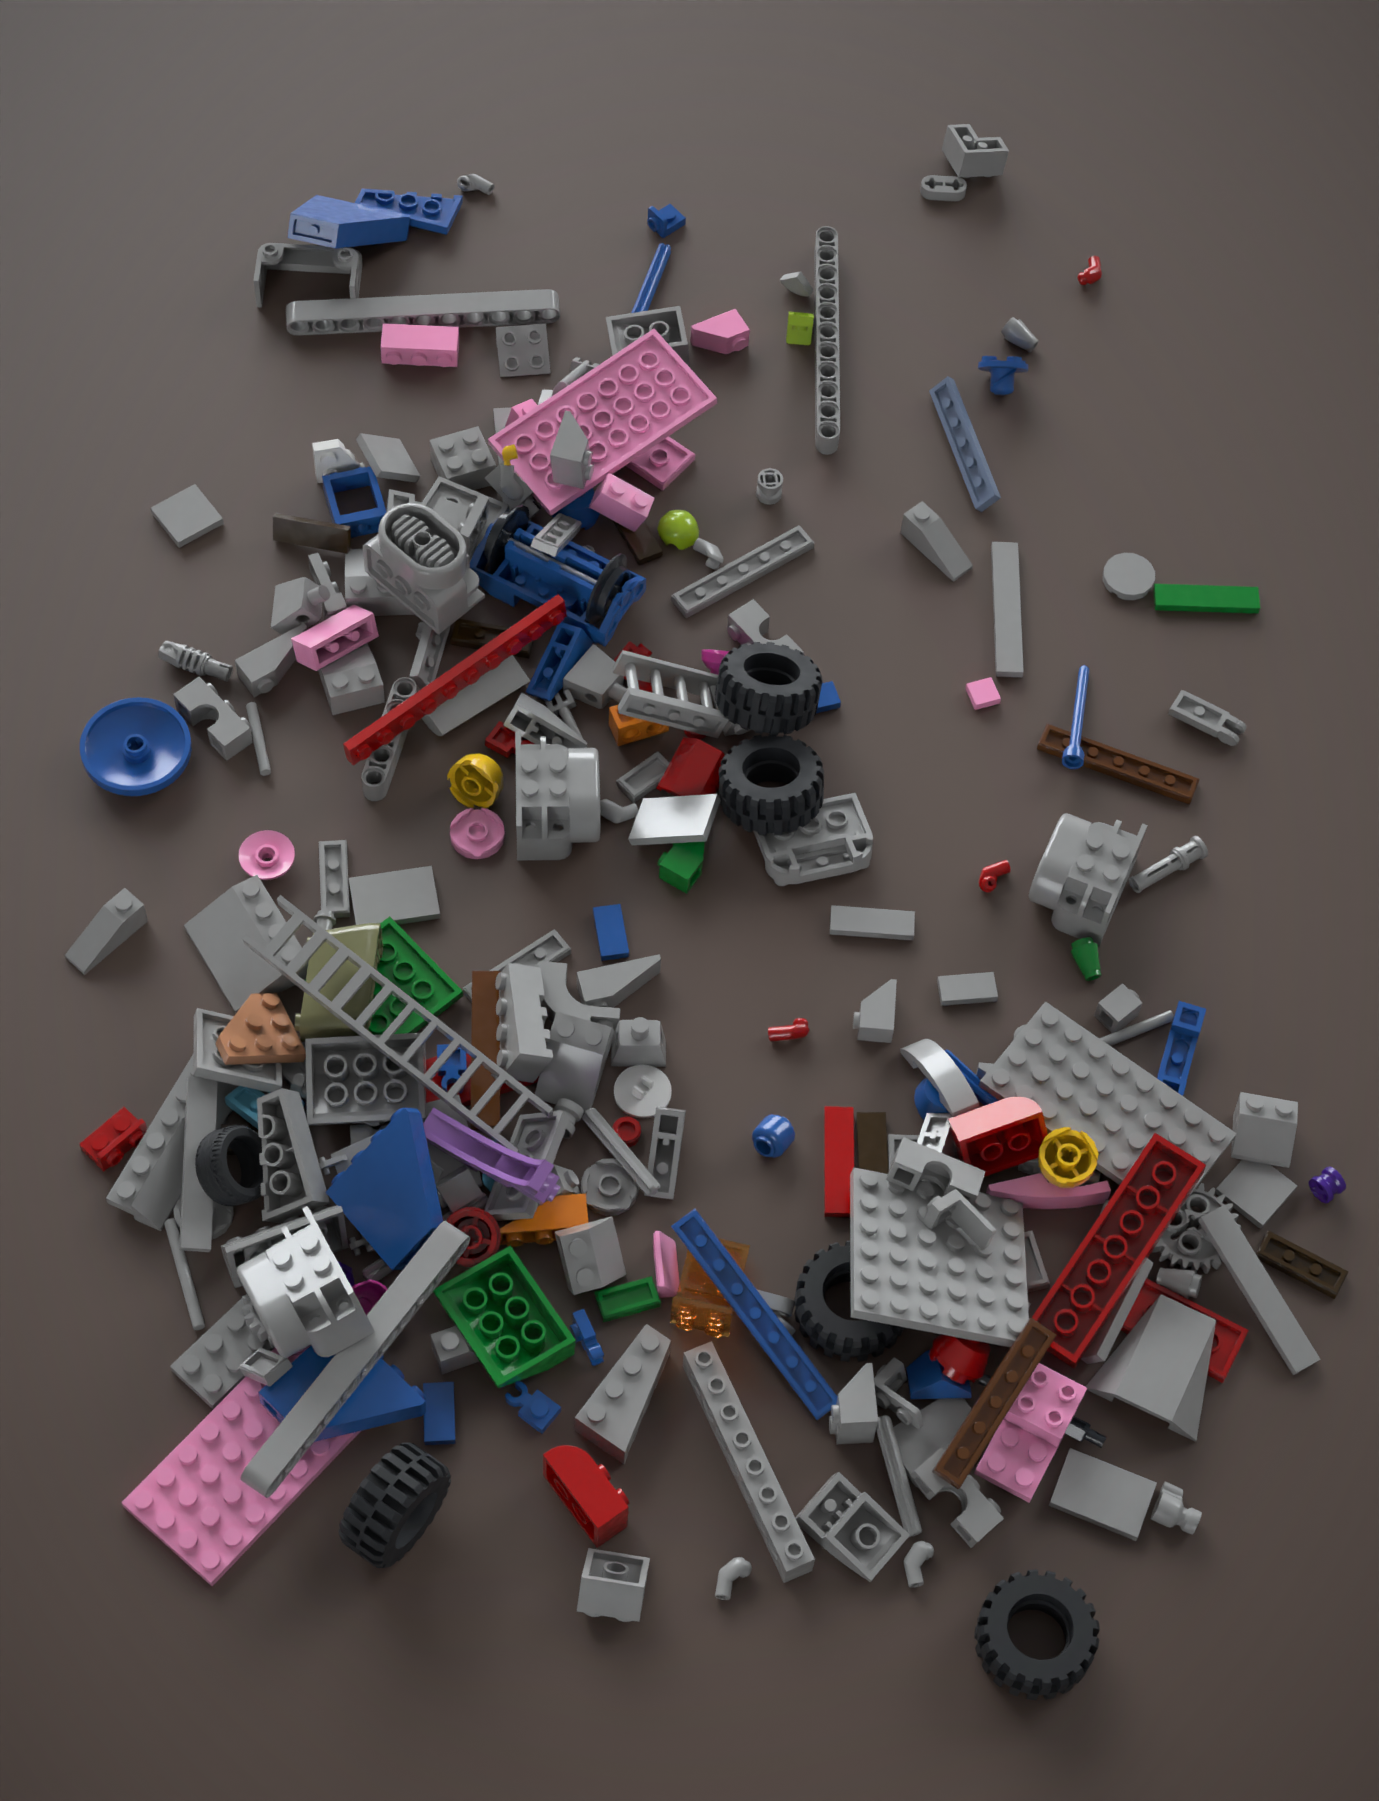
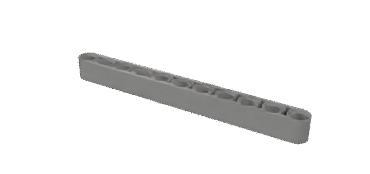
M823 226L816 232L814 247L815 446L818 452L828 455L836 452L838 449L840 435L838 233L832 227Z
M551 289L294 301L286 306L287 331L293 335L382 331L383 324L462 328L554 323L560 318L559 296L556 291Z
M443 1221L368 1313L367 1317L375 1333L336 1353L245 1467L241 1475V1481L266 1498L276 1491L461 1257L471 1239L468 1235L447 1221Z

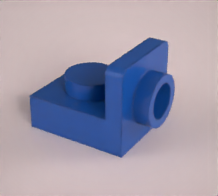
M668 204L659 211L654 206L648 208L647 224L652 231L665 238L684 226L686 218L671 204Z

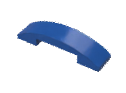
M1179 1001L1157 1079L1183 1096L1206 1009Z

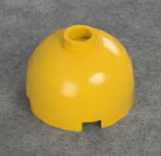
M480 753L464 756L450 768L447 775V780L450 778L452 785L449 788L452 795L469 808H474V805L488 808L497 800L503 788V773L500 766L489 756Z
M1069 1127L1055 1129L1045 1136L1039 1148L1038 1164L1041 1173L1050 1183L1058 1187L1074 1188L1081 1186L1092 1176L1097 1166L1098 1150L1095 1142L1083 1131L1078 1132L1071 1130Z

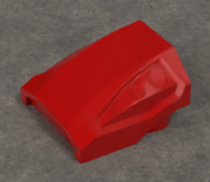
M684 737L656 789L660 791L663 789L674 796L716 794L719 788V768L725 754L700 739Z

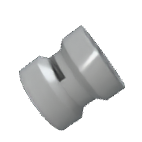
M768 468L758 474L756 496L764 504H775L781 499L783 476L778 470Z
M560 1098L554 1110H563L570 1116L565 1134L563 1135V1138L570 1139L575 1131L574 1125L581 1120L584 1110L577 1103L569 1099Z

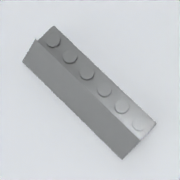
M193 1055L106 1197L108 1204L133 1214L135 1220L159 1231H162L164 1221L169 1219L182 1193L186 1086L188 1076H193ZM218 1081L216 1130L221 1129V1124H225L232 1112V1109L225 1103V1097L239 1085Z

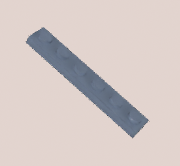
M947 376L929 392L976 510L983 512L1001 497L954 379Z

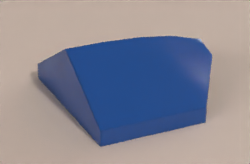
M930 1350L924 1352L906 1367L910 1399L971 1398L972 1393L969 1380H966L964 1384H960L942 1373L945 1367L937 1359L936 1361H931L929 1356Z

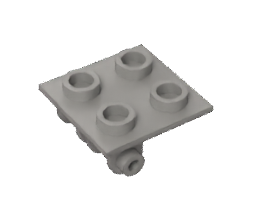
M546 324L496 327L500 378L551 374Z

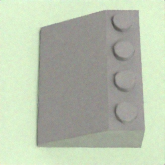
M350 549L349 553L345 554V601L347 608L357 605L374 613V616L414 615L412 611L365 572L363 549Z
M258 875L232 886L184 924L185 930L235 1014L251 994H278L295 985L243 942V937L247 935L261 947L265 948L286 924L284 917ZM294 935L275 955V958L286 966L302 949ZM308 962L297 974L303 980L307 976Z
M421 1033L394 1034L386 1045L402 1057ZM361 1036L305 1039L308 1126L390 1121L391 1116L397 1110L404 1107L418 1109L421 1112L422 1119H426V1087ZM425 1043L408 1062L422 1074L426 1073Z
M338 1205L331 1207L322 1206L313 1210L312 1215L332 1252L335 1253L349 1248L342 1207ZM306 1215L288 1218L283 1224L272 1228L269 1226L262 1227L255 1234L246 1237H234L228 1240L226 1244L221 1245L223 1257L235 1288L243 1286L237 1275V1267L263 1252L266 1253V1250L273 1244L284 1239L285 1236L281 1227L286 1225L290 1234H293L310 1225Z

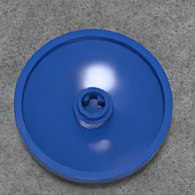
M127 698L103 707L88 721L80 738V756L89 777L101 788L124 796L148 795L166 788L183 773L189 763L192 751L190 732L183 717L171 706L150 698Z

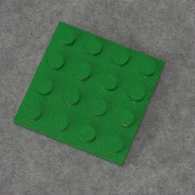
M390 916L380 923L384 944L382 958H380V964L377 966V971L435 1017L463 997V991ZM376 981L373 999L383 988ZM391 994L372 1016L369 1031L373 1035H382L406 1005ZM413 1011L394 1034L416 1033L427 1025L428 1022Z

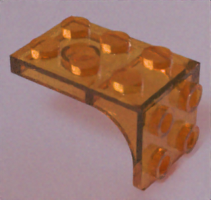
M719 1239L744 1272L750 1245ZM688 1250L678 1291L672 1300L670 1323L675 1324L676 1327L682 1330L697 1329L705 1331L707 1335L712 1337H721L722 1335L729 1337L735 1311Z

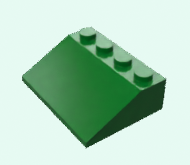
M511 1246L435 1288L433 1291L497 1388L547 1371L575 1353L576 1340Z

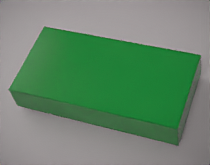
M652 1276L595 1292V1299L603 1323L661 1306Z

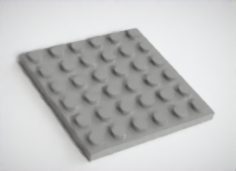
M853 1168L850 1174L851 1317L1011 1347L1029 1320L1023 1204L1012 1199H1003L979 1192L973 1207L996 1229V1233L989 1246L982 1250L951 1218L931 1230L922 1222L928 1212L926 1207L929 1202L936 1196L943 1197V1190L938 1184L919 1180L914 1191L887 1181L888 1174Z

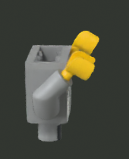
M514 444L508 445L502 450L504 461L489 473L485 479L512 509L521 504L527 506L530 513L529 518L531 519L542 508L533 499V491L516 473L514 465H511L510 460L518 459L516 446Z

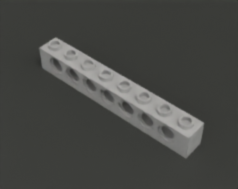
M712 1341L684 1352L682 1366L783 1582H788L811 1572L815 1561L814 1556Z

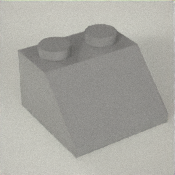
M565 410L550 454L553 482L584 489L586 481L591 480L594 472V465L591 464L593 452L589 451L588 439L570 411Z
M1240 1092L1233 1114L1232 1131L1237 1134L1232 1140L1231 1158L1289 1168L1297 1128L1298 1102Z
M612 1216L554 1232L568 1290L573 1295L604 1287L626 1275Z
M866 1363L838 1394L836 1405L831 1406L832 1416H829L830 1434H835L836 1445L873 1443L878 1424L872 1363Z
M588 1548L581 1577L577 1612H583L591 1617L607 1616L614 1617L622 1622H639L650 1558Z

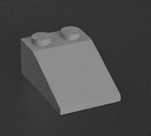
M680 306L606 317L612 356L652 329H655L686 364H689L688 342Z
M367 643L318 670L332 715L385 703L383 682Z
M556 1011L550 1031L551 1039L546 1045L547 1049L552 1050L553 1059L539 1075L535 1095L542 1101L555 1105L560 1098L569 1099L581 1106L584 1113L587 1109H591L615 1034L613 1028Z

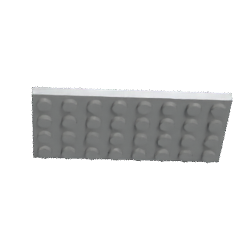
M1046 1001L979 1083V1087L999 1101L1009 1097H1025L1035 1101L1043 1112L1048 1134L1055 1129L1063 1127L1087 1133L1095 1142L1098 1150L1096 1169L1119 1185L1153 1134L1157 1133L1206 1164L1204 1173L1190 1193L1191 1195L1237 1134Z

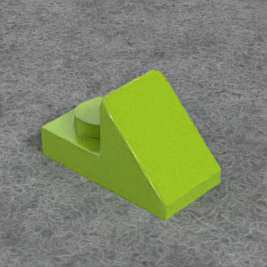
M789 311L786 336L788 344H811L814 314Z

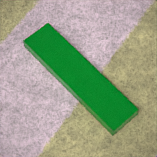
M1154 584L1153 587L1155 610L1259 614L1260 611L1258 587Z

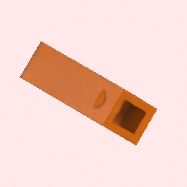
M586 1193L555 1196L552 1202L546 1201L539 1205L533 1218L515 1219L500 1228V1245L518 1247L524 1243L531 1242L546 1245L556 1241L555 1231L588 1223Z

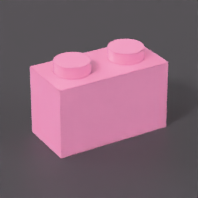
M609 473L597 487L589 508L635 532L648 517L655 498Z

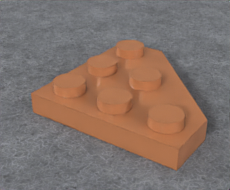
M277 993L251 994L220 1033L215 1043L225 1065L304 1062L306 1058L305 1048Z

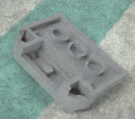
M856 793L824 799L818 815L813 820L811 819V822L803 828L799 826L797 831L791 833L786 831L782 832V835L775 836L774 833L759 835L757 831H754L765 860V870L779 886L799 884L865 869L870 865L873 834Z

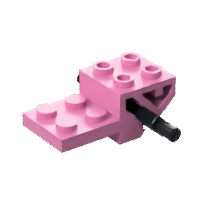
M1039 1363L996 1430L974 1474L1030 1503L1065 1434L1081 1442L1085 1439L1102 1448L1107 1436L1090 1429L1091 1425L1074 1416L1087 1388ZM984 1373L978 1384L986 1387L992 1377Z

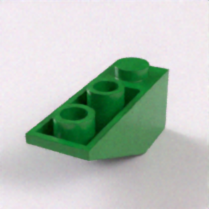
M705 841L673 843L669 852L665 851L658 861L659 879L687 894L702 874Z

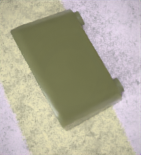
M364 923L326 930L377 970L384 946L380 923ZM326 942L322 944L308 962L306 976L308 984L337 952ZM347 959L321 989L320 993L332 1002L359 968ZM369 977L342 1009L354 1020L359 1017L373 1000L375 981ZM304 992L301 1014L296 1013L295 1031H300L301 1042L312 1038L360 1036ZM371 1017V1018L369 1019V1021L364 1025V1028L367 1029L368 1031H369V1027H370V1023H371L372 1017Z

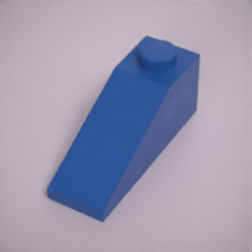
M563 622L557 625L526 690L528 695L550 702L561 690L563 678L593 643L582 628Z

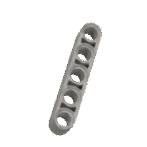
M402 677L393 683L382 716L417 693V685L414 680ZM409 729L402 731L390 743L382 745L367 758L361 779L363 794L368 800L379 801L386 796Z

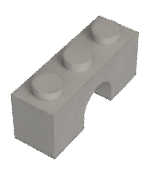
M754 599L728 615L727 632L733 640H737L741 645H751L753 642H760L761 644L773 642L775 643L774 645H787L790 649H797L804 654L802 649L787 634L778 640H768L762 636L769 630L770 616Z
M197 677L173 694L176 710L192 726L205 719L217 721L207 729L209 742L226 761L253 743L251 736L252 727L248 720L244 717L240 718L235 713L231 703L228 700L223 701L218 696L217 690L211 683L206 684L200 677Z
M903 1137L892 1160L886 1180L914 1191L919 1180L929 1179L936 1182L942 1188L943 1196L957 1189L973 1206L978 1197L986 1171Z
M940 1447L914 1470L909 1478L928 1500H931L937 1493L942 1491L952 1492L959 1498L962 1506L961 1513L950 1525L972 1548L1004 1518L1000 1514L1001 1509L997 1503L991 1498L987 1499L979 1491L980 1485L971 1475H968L962 1486L956 1489L932 1472L945 1452Z

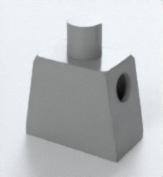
M306 577L276 585L271 628L280 634H284L305 623L307 629L317 623L321 618L322 603L330 598L328 588L324 585L319 586Z
M594 644L563 678V693L564 690L569 688L574 699L598 709L604 708L611 699L620 703L627 689L623 687L624 676L612 673V668L616 662Z
M637 1017L634 1020H620L615 1029L611 1044V1066L632 1067L635 1065H650L653 1067H666V1038L661 1022L658 1020H646L643 1017Z

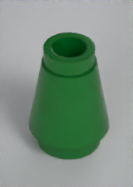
M1092 937L1082 938L1071 944V954L1085 980L1092 981L1100 978L1102 974L1097 943H1094Z

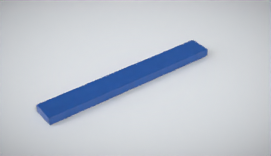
M694 1208L671 1226L818 1421L831 1411L832 1405H836L838 1396Z

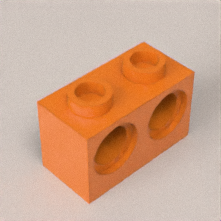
M618 705L609 707V727L618 746L669 731V726L619 714Z

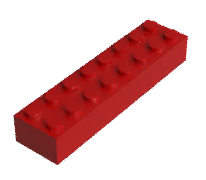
M1157 1133L1153 1134L1032 1316L1034 1320L1056 1334V1337L1047 1349L1048 1352L1075 1369L1203 1175L1206 1164Z

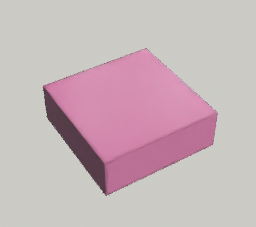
M991 677L966 684L965 689L975 710L1000 704L1001 697Z

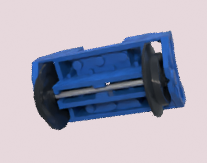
M521 504L512 511L507 510L501 514L494 524L491 523L488 526L484 538L476 547L470 561V568L478 575L479 585L491 596L515 607L520 599L540 607L559 594L565 600L567 617L562 622L582 628L593 643H599L606 647L613 637L619 621L632 603L638 601L646 591V578L627 569V556L621 553L614 556L610 561L572 541L556 557L532 548L530 546L533 538L543 527L529 521L530 513L528 507ZM486 564H487V568H488V572H489V573H487V572L484 571V568H485ZM603 617L604 620L600 629L594 627L595 623Z

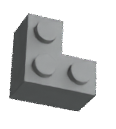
M970 124L948 125L941 149L959 178L1003 175L1009 153L1001 137L978 138Z

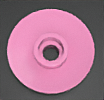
M272 830L259 831L250 835L244 840L239 849V862L242 869L251 877L258 875L260 880H272L284 875L292 867L295 859L294 846L289 838L280 832ZM265 858L272 859L270 861H263Z

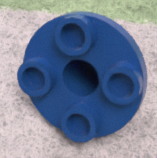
M982 356L981 362H978L979 370L991 373L990 391L996 395H1009L1013 393L1015 373L1028 372L1029 367L1022 360V357L1009 356L1006 361L997 360L995 356Z

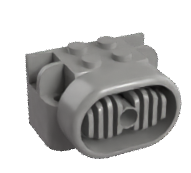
M406 503L390 509L380 521L378 534L363 545L365 572L438 635L485 598V594L478 589V575L470 568L469 555L467 554L463 536L434 510L425 505Z
M515 731L517 860H561L570 855L572 843L598 842L600 839L598 750L596 748H567L559 744H546V736H540V744L521 745V731Z
M1064 813L1060 817L1039 863L1029 891V899L1034 903L1053 910L1051 921L1057 930L1079 939L1092 937L1094 943L1100 946L1136 862L1148 825L1142 823L1136 836L1121 830L1122 821L1116 820L1114 826H1110L1101 822L1092 823Z
M306 1206L302 1210L310 1225L293 1234H290L286 1225L281 1227L285 1236L284 1239L273 1244L266 1250V1253L263 1252L237 1267V1275L275 1348L283 1358H288L310 1345L317 1355L330 1357L375 1333L308 1206Z

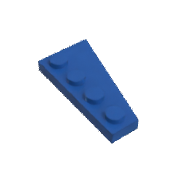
M361 189L355 203L411 215L409 226L447 235L461 208L463 196L454 195V199L442 198V194H431V197L417 196V192L395 195L394 191Z

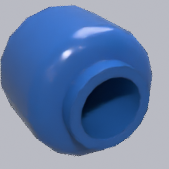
M774 1114L766 1116L752 1132L754 1148L764 1157L776 1158L781 1156L795 1139V1131L791 1122L785 1117Z

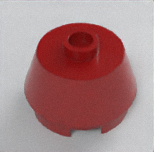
M466 1207L455 1211L447 1218L446 1221L471 1238L468 1247L456 1264L474 1267L497 1253L500 1246L501 1233L497 1221L490 1213L480 1208Z
M940 1334L934 1338L929 1356L931 1361H936L937 1359L945 1367L942 1373L953 1381L964 1384L966 1380H971L975 1383L977 1378L982 1377L985 1373L990 1346L985 1342Z

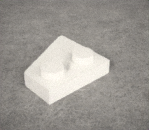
M339 439L312 443L317 483H323L322 476L365 467L363 463L359 464L355 460L354 454L350 450L345 449L344 444Z

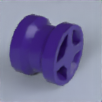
M1329 1166L1322 1170L1320 1176H1314L1309 1180V1187L1313 1195L1319 1201L1326 1204L1333 1200L1335 1194H1341L1345 1191L1346 1183L1341 1174Z

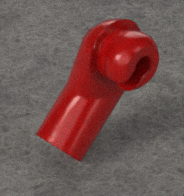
M1098 256L1090 257L1088 259L1089 268L1084 269V272L1078 274L1077 278L1081 285L1093 284L1100 280L1102 271Z
M1007 860L997 862L982 869L978 881L982 891H993L997 886V878L1011 872Z
M797 1018L793 1021V1025L769 1027V1040L782 1041L804 1038L810 1031L809 1023L805 1018Z

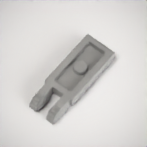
M1184 690L1180 691L1168 713L1203 732L1218 737L1221 742L1230 746H1236L1239 742V737L1235 733L1243 734L1247 727L1244 722L1230 715L1229 712Z

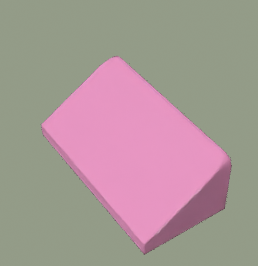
M655 1231L653 1233V1253L659 1298L678 1297L681 1292L676 1243L664 1233Z

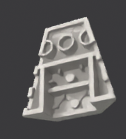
M1160 1295L1085 1387L1088 1391L1111 1402L1115 1397L1170 1423L1168 1429L1196 1442L1216 1320L1164 1295Z

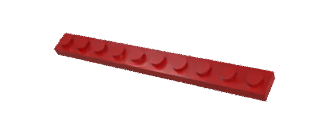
M557 594L343 743L347 760L354 766L361 760L367 759L372 752L382 745L390 743L395 736L404 730L410 729L415 722L425 715L433 713L438 706L447 700L453 699L458 692L468 685L476 683L482 675L496 669L502 661L511 655L517 654L522 647L532 640L540 638L552 626L560 624L567 617L565 600Z

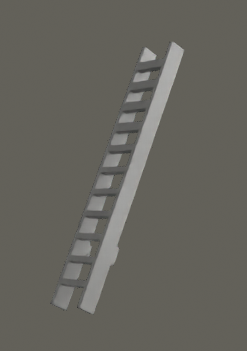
M280 895L277 898L278 905L292 915V917L265 948L261 947L247 935L243 937L244 944L440 1098L466 1121H469L494 1142L519 1153V1149L502 1137L500 1133L527 1101L549 1118L553 1114V1108ZM303 924L315 934L286 966L275 958V955ZM326 942L337 952L308 984L297 974L322 944ZM348 959L359 970L331 1002L320 991ZM371 977L383 988L359 1017L354 1020L342 1009ZM392 994L404 1003L406 1007L378 1039L365 1029L364 1025ZM414 1011L429 1024L401 1057L389 1048L386 1043ZM437 1029L452 1042L429 1070L422 1074L408 1062ZM460 1047L475 1060L451 1089L445 1092L431 1079L457 1048ZM483 1065L485 1069L492 1073L491 1076L496 1080L469 1111L455 1100L454 1097L478 1068ZM506 1083L521 1096L494 1129H492L479 1119L477 1115L501 1086Z

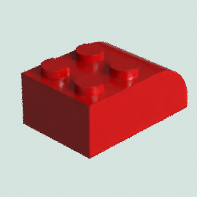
M1025 1097L1005 1098L948 1119L959 1160L986 1171L984 1177L1038 1158L1039 1148L1045 1136L1048 1135L1040 1106L1035 1101Z
M570 1445L554 1447L543 1454V1476L597 1548L627 1528L628 1505L630 1502L620 1488L616 1490L610 1483L611 1476L602 1464L597 1465L587 1452Z

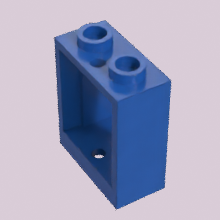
M370 466L359 467L354 470L334 472L322 476L324 495L332 523L351 526V538L377 533L380 521L386 514V508L372 468ZM366 486L371 487L376 508L345 515L339 514L334 493Z

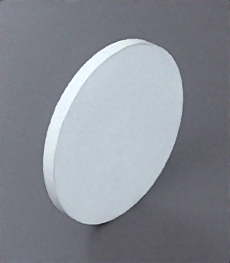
M635 1065L627 1068L618 1076L614 1085V1098L619 1108L626 1114L635 1118H651L655 1116L657 1106L665 1108L668 1106L671 1099V1084L661 1070L650 1065Z

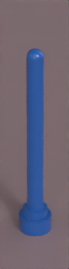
M1086 665L1079 668L1070 743L1064 749L1062 755V764L1069 769H1078L1084 764L1085 754L1080 747L1089 679V668Z

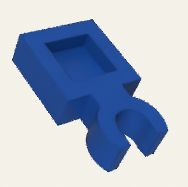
M450 1044L437 1045V1059ZM460 1047L457 1048L438 1071V1076H444L441 1081V1087L445 1092H447V1086L451 1083H456L461 1077L460 1075L467 1070L466 1052ZM464 1087L459 1091V1093H463Z
M581 1309L574 1312L572 1325L569 1326L572 1336L576 1342H581L592 1366L603 1363L604 1353L596 1340V1334L585 1310Z
M517 1381L515 1388L522 1394L519 1397H513L511 1394L506 1393L505 1400L510 1406L521 1407L518 1411V1416L543 1434L559 1415L561 1407L538 1389L533 1395H530L526 1385L521 1381Z

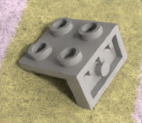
M479 494L475 503H471L469 507L439 498L433 510L463 536L467 554L470 555L488 519L489 498Z

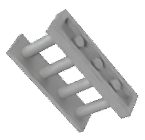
M622 650L612 668V673L627 678L628 689L618 705L619 714L714 738L719 737L729 720L728 716L724 717L720 710L713 708L710 686L717 684V674ZM638 680L651 683L653 693L639 690ZM663 686L676 689L677 699L664 696ZM687 692L700 695L702 705L690 703Z

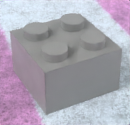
M479 426L430 440V457L438 477L440 476L471 490L491 486L485 477L496 468V464Z

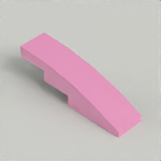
M1042 1173L990 1184L986 1194L1003 1199H1012L1022 1203L1023 1208L1065 1209L1103 1204L1106 1199L1108 1200L1111 1189L1108 1181L1081 1187L1062 1188L1050 1182L1048 1183Z

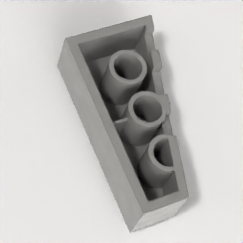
M508 963L503 971L498 973L495 983L496 989L499 990L496 1014L499 1015L500 1020L496 1032V1039L500 1041L497 1065L517 1081L534 1083L553 1059L552 1050L546 1048V1042H549L551 1039L550 1031L544 1029L547 1009L540 1005L545 996L541 968Z
M281 1088L258 1098V1134L262 1138V1153H259L260 1165H263L261 1195L264 1196L265 1210H262V1221L280 1224L288 1218L304 1214L302 1209L306 1206L312 1211L329 1204L330 1201L326 1193L327 1190L300 1093Z
M646 1324L575 1416L574 1430L622 1464H625L628 1452L635 1440L640 1423L647 1411L652 1394L670 1355L671 1340Z

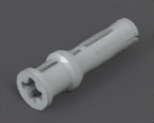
M1193 836L1190 838L1189 843L1180 848H1173L1170 855L1151 865L1139 874L1130 877V886L1136 893H1140L1178 869L1186 870L1189 868L1190 863L1199 858L1204 859L1208 857L1205 843L1198 836Z

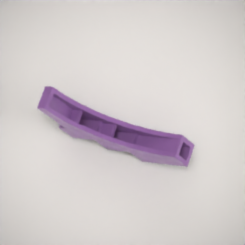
M434 1107L423 1123L428 1143L473 1171H481L508 1189L513 1187L540 1205L545 1200L552 1202L560 1189V1186L556 1184L560 1177L551 1172L554 1165L545 1159H533L510 1150L471 1130Z

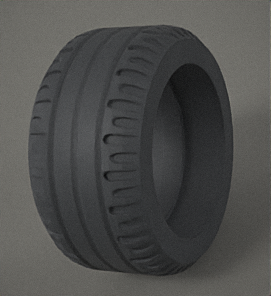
M232 1125L209 1133L200 1142L195 1158L196 1174L202 1189L214 1202L224 1206H237L254 1201L262 1196L263 1165H260L259 1153H262V1138L259 1137L257 1132L247 1126ZM228 1147L236 1154L240 1163V1185L233 1179L228 1169L226 1157Z

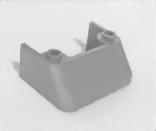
M263 244L258 249L253 280L257 307H262L267 269L351 274L349 285L350 298H359L363 266L362 255L359 251L349 247L335 249L317 245Z

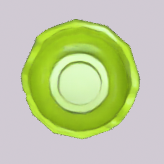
M685 510L668 511L658 522L657 530L666 545L674 544L679 550L693 546L699 537V528L696 520Z

